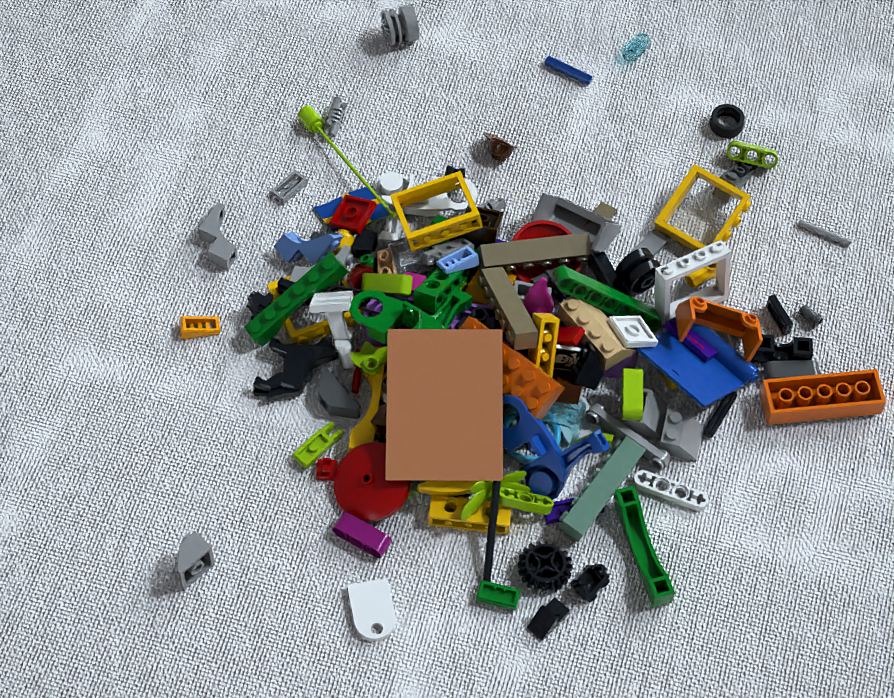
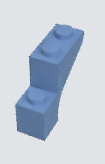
M289 232L281 236L274 245V248L287 262L299 261L305 256L312 265H316L327 254L339 247L340 241L344 236L337 232L305 241L297 236L295 232Z

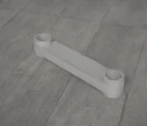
M595 403L587 410L585 418L590 424L598 425L621 441L628 436L644 447L646 451L642 457L649 461L655 470H663L670 462L671 456L666 450L658 449L608 414L602 405Z

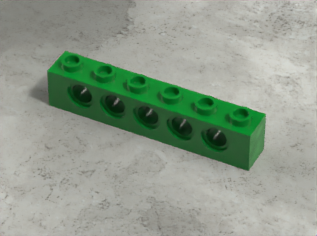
M474 245V252H475V253H477L476 250L478 249L479 246H475V245ZM479 265L446 274L441 268H437L418 288H415L413 292L414 306L435 313L445 303L455 287L459 289L479 269Z

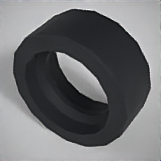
M721 104L712 111L710 128L719 137L734 138L743 129L744 113L735 105ZM720 116H730L737 121V124L730 127L724 126L717 121V118Z

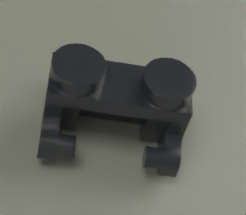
M253 291L247 299L249 302L246 307L249 308L253 315L251 320L271 304L273 294L268 293L264 296L258 291Z
M603 564L586 565L583 568L584 572L577 580L574 579L571 582V586L576 590V593L588 603L597 598L596 592L599 588H604L610 583V576L606 573V567Z

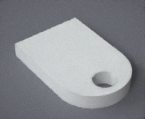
M388 578L347 585L354 626L357 633L365 640L373 642L382 641L389 637L395 629L396 616ZM374 626H380L383 631L380 634H374L371 632V629Z

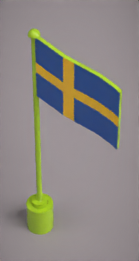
M310 105L301 108L297 114L298 119L309 132L319 131L366 186L348 192L326 204L313 207L332 232H337L339 229L330 227L328 223L345 195L376 202L377 206L365 226L388 217L391 219L395 218L396 213L387 207L323 132V119Z

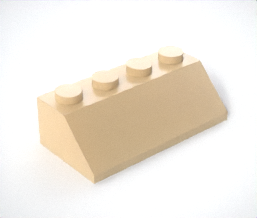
M573 296L559 304L558 317L566 327H583L585 333L579 342L583 347H585L587 342L592 344L601 368L604 371L635 353L636 350L634 348H624L607 323L608 318L599 308Z

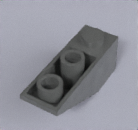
M739 161L719 178L741 190L756 171V168L751 164ZM717 187L714 188L712 193L727 203L734 198Z

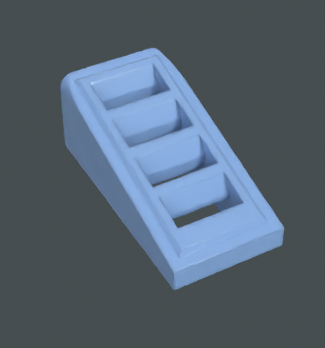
M467 245L436 261V265L446 274L476 267L479 265L478 254Z

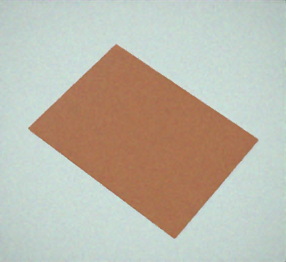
M388 329L386 480H503V363L501 329Z

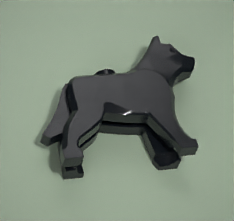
M271 337L269 348L285 360L283 372L273 375L268 380H263L261 377L256 376L253 383V394L257 397L266 396L268 402L283 397L301 395L306 383L312 380L313 369L339 358V352H335V347L332 345V337H323L318 343L313 345L299 343L283 344L278 339Z

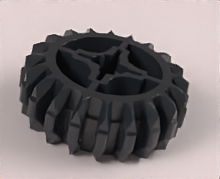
M547 539L544 540V544L537 540L536 546L530 543L528 548L524 547L523 554L519 555V562L517 564L519 568L518 575L522 576V583L528 582V588L534 586L535 593L538 589H542L543 594L546 593V589L553 593L554 587L560 590L562 585L567 584V579L571 578V571L573 569L571 564L572 558L567 557L568 550L562 551V544L558 547L555 546V540L552 544H548ZM555 559L559 562L561 571L557 570V567L554 565ZM529 562H532L536 568L535 573L530 570Z

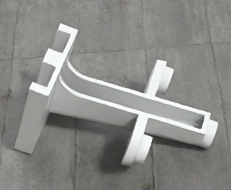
M353 291L314 293L310 303V313L325 312L334 337L335 347L343 363V368L355 367L351 360L353 350L350 340L354 339L356 333L354 329H347L343 312L350 310Z

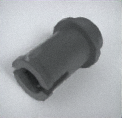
M806 304L798 312L799 315L810 322L811 326L818 327L823 321L821 314H817Z

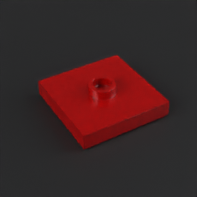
M345 195L328 224L332 228L344 229L360 234L377 204L372 200Z

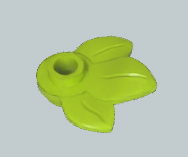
M366 341L361 347L360 352L351 353V360L354 365L361 367L364 373L375 375L381 370V365L387 362V346L377 350L371 343Z

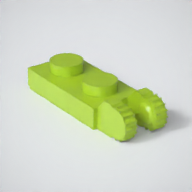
M329 422L292 454V458L307 470L343 436L344 431L338 429L329 437L328 434L335 427L333 422Z

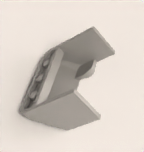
M542 193L531 218L532 221L548 220L556 222L567 228L572 234L589 232L591 249L598 254L600 251L604 252L622 227V225L570 200ZM588 219L591 220V222L588 225L583 227L588 221Z

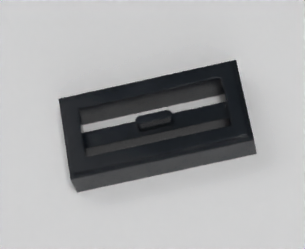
M776 295L769 296L766 304L768 312L784 336L790 334L793 322Z

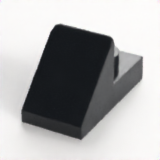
M554 597L546 606L542 605L527 629L543 641L570 614V609Z

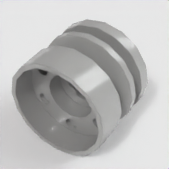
M411 4L399 6L398 15L394 8H391L389 12L387 10L381 11V27L389 46H394L395 41L397 44H401L402 35L406 42L419 40L418 20Z

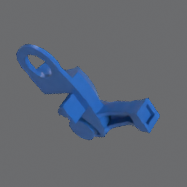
M514 395L503 396V404L515 406L520 415V420L514 428L503 426V445L508 451H512L529 441V450L532 454H537L539 457L519 469V471L527 473L525 476L526 486L530 487L533 494L546 496L552 500L557 498L577 463L590 453H600L610 448L609 443L599 429L562 451L547 426L541 419L537 420L528 411L526 404L520 398Z

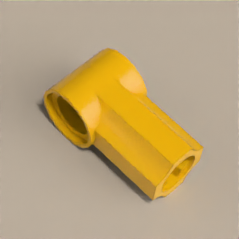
M716 262L686 275L685 280L691 288L696 289L707 280L716 278Z

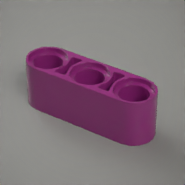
M343 512L332 527V531L338 537L379 559L382 558L392 543V539L387 534L347 512Z

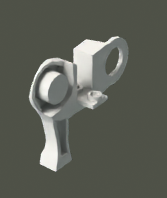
M397 172L381 174L375 181L374 191L392 212H395L390 195L414 187L415 175L410 173L409 178ZM433 177L432 180H435V179H438V178H441V177ZM464 179L476 203L478 198L477 188L470 180ZM448 192L403 207L402 211L404 214L437 216L441 211H465L468 203L467 201L463 203L452 202L447 197ZM397 214L393 219L390 217L386 218V228L378 237L379 249L385 245L389 247L398 245L401 224Z

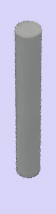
M801 219L797 225L848 247L852 241Z

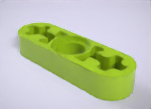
M500 487L499 504L502 506L542 515H548L552 511L554 502L549 497Z

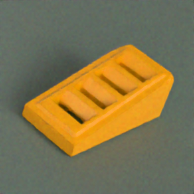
M181 316L179 321L180 339L220 334L219 317ZM209 323L213 324V328H210Z

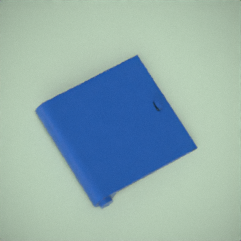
M693 323L691 329L718 351L717 356L707 362H704L669 331L655 336L658 340L656 347L634 348L702 408L709 406L749 383L753 384L759 378L758 368L752 363H747L745 357L710 328Z

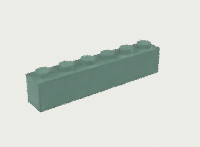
M626 436L623 441L618 440L613 447L615 451L613 455L608 454L602 462L604 467L596 469L592 475L594 480L584 485L581 490L583 492L582 496H576L570 504L573 507L570 512L566 510L559 520L562 523L558 529L576 542L580 541L612 498L615 490L621 486L646 451L644 447L630 437Z

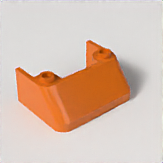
M691 297L679 303L675 310L680 342L684 341L693 323L742 338L745 361L747 363H750L763 342L760 322L757 316L752 313L748 314L704 300L701 297Z

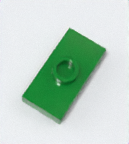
M481 580L476 601L516 611L521 589Z

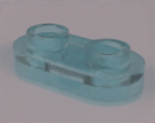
M646 34L635 35L623 47L622 57L627 61L637 60L649 48V36Z

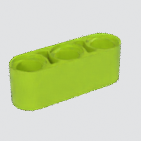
M732 141L727 146L726 154L729 159L766 168H773L778 163V153L773 149L740 141ZM733 146L738 147L740 152L732 154L730 148ZM749 151H755L757 153V156L755 158H750L747 155V153ZM767 155H773L775 157V160L773 162H767L765 160V157Z
M363 273L361 290H377L385 295L409 297L411 296L413 276L405 274Z
M623 368L622 420L642 421L643 369Z

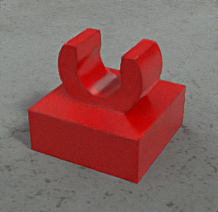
M331 458L318 459L316 480L334 481L338 460H332Z

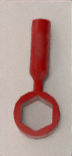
M356 366V370L353 373L351 392L354 394L359 393L361 372L358 366Z

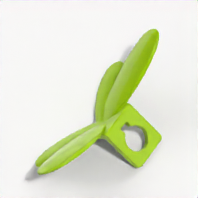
M516 471L503 476L500 487L533 493L530 487L517 483L526 476L527 473L525 471ZM479 481L471 487L470 492L475 495L463 508L460 515L461 520L468 519L485 499L491 498L493 481Z

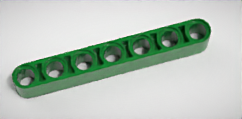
M560 266L553 271L554 280L560 291L614 316H641L651 332L661 327L662 322L655 308L568 267Z

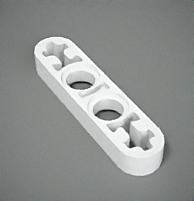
M639 470L634 475L633 484L641 491L695 511H703L707 507L709 498L703 491L646 470ZM642 477L646 478L643 483L640 482ZM662 483L667 487V489L665 491H659L656 488V485ZM677 490H681L685 493L686 496L684 498H678L676 497L675 492ZM689 494L692 495L690 501H688ZM698 498L702 499L700 504L696 503Z

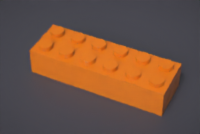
M470 316L460 327V329H489L480 321ZM502 339L503 393L520 398L526 404L528 411L535 418L542 420L565 387Z
M877 369L764 379L759 390L767 425L881 414L886 404Z

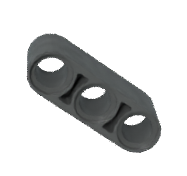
M815 360L769 361L763 365L765 379L820 374L819 364Z

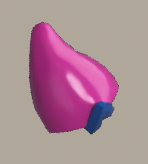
M544 277L540 278L524 297L523 304L531 318L533 313H552L554 308L553 299L548 292L547 280Z

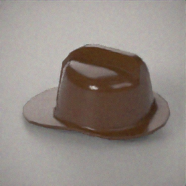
M486 132L483 133L489 139L488 152L495 160L504 162L506 158L511 156L514 148H518L498 136Z

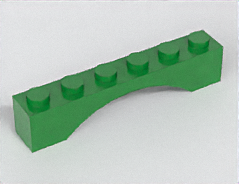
M330 252L244 326L245 330L255 342L263 347L271 340V337H275L284 322L300 305L311 298L314 293H318L336 284L349 271Z
M635 486L617 489L614 492L613 503L651 606L654 608L670 604L673 601L675 592L669 576L660 564L652 546Z

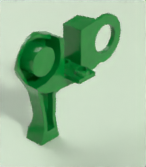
M455 287L436 313L429 315L407 301L386 296L377 290H366L353 298L350 314L358 324L367 326L370 338L386 344L388 329H398L403 323L410 329H449L457 314L472 307V296ZM374 299L382 304L383 310L377 316L366 317L359 312L358 307L364 300Z

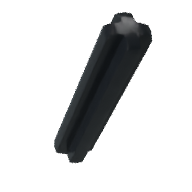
M735 391L723 398L704 429L703 434L708 438L714 436L736 400L737 393Z

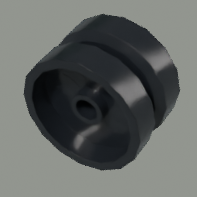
M643 247L625 256L616 267L615 274L621 282L625 283V287L632 295H638L655 285V268L661 265L657 260H654V256L648 248Z

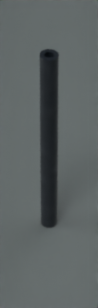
M493 481L483 571V580L491 582L501 481Z

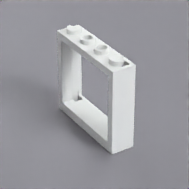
M721 240L655 268V310L663 326L666 321L676 317L675 310L678 304L691 297H701L704 300L717 304L729 299L731 251ZM716 262L715 284L670 303V282Z

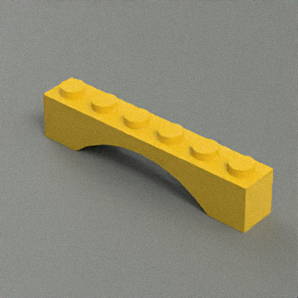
M387 362L381 365V370L375 375H368L362 370L370 385L372 399L363 419L351 430L349 452L359 445L378 442L375 438L379 434L370 421L381 407V401H384V392L381 389L383 380L387 376V372H385Z

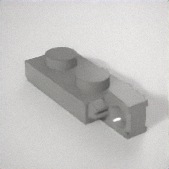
M462 237L432 246V250L423 252V263L426 265L436 264V261L467 245L474 251V244Z

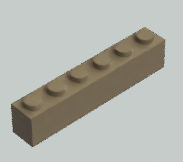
M589 232L483 244L476 250L480 272L481 269L503 267L505 271H513L517 267L530 269L534 265L548 267L552 263H559V265L563 263L568 264L570 261L582 263L586 262L593 254Z
M504 268L481 269L480 277H478V286L483 290L484 298L488 300L490 309H493L495 319L499 321L502 332H505L507 342L512 345L514 350L537 348L538 330Z

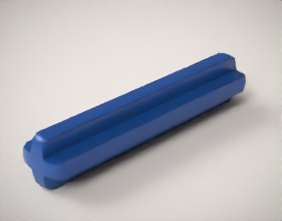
M551 56L545 59V65L586 85L592 82L593 77L590 74Z

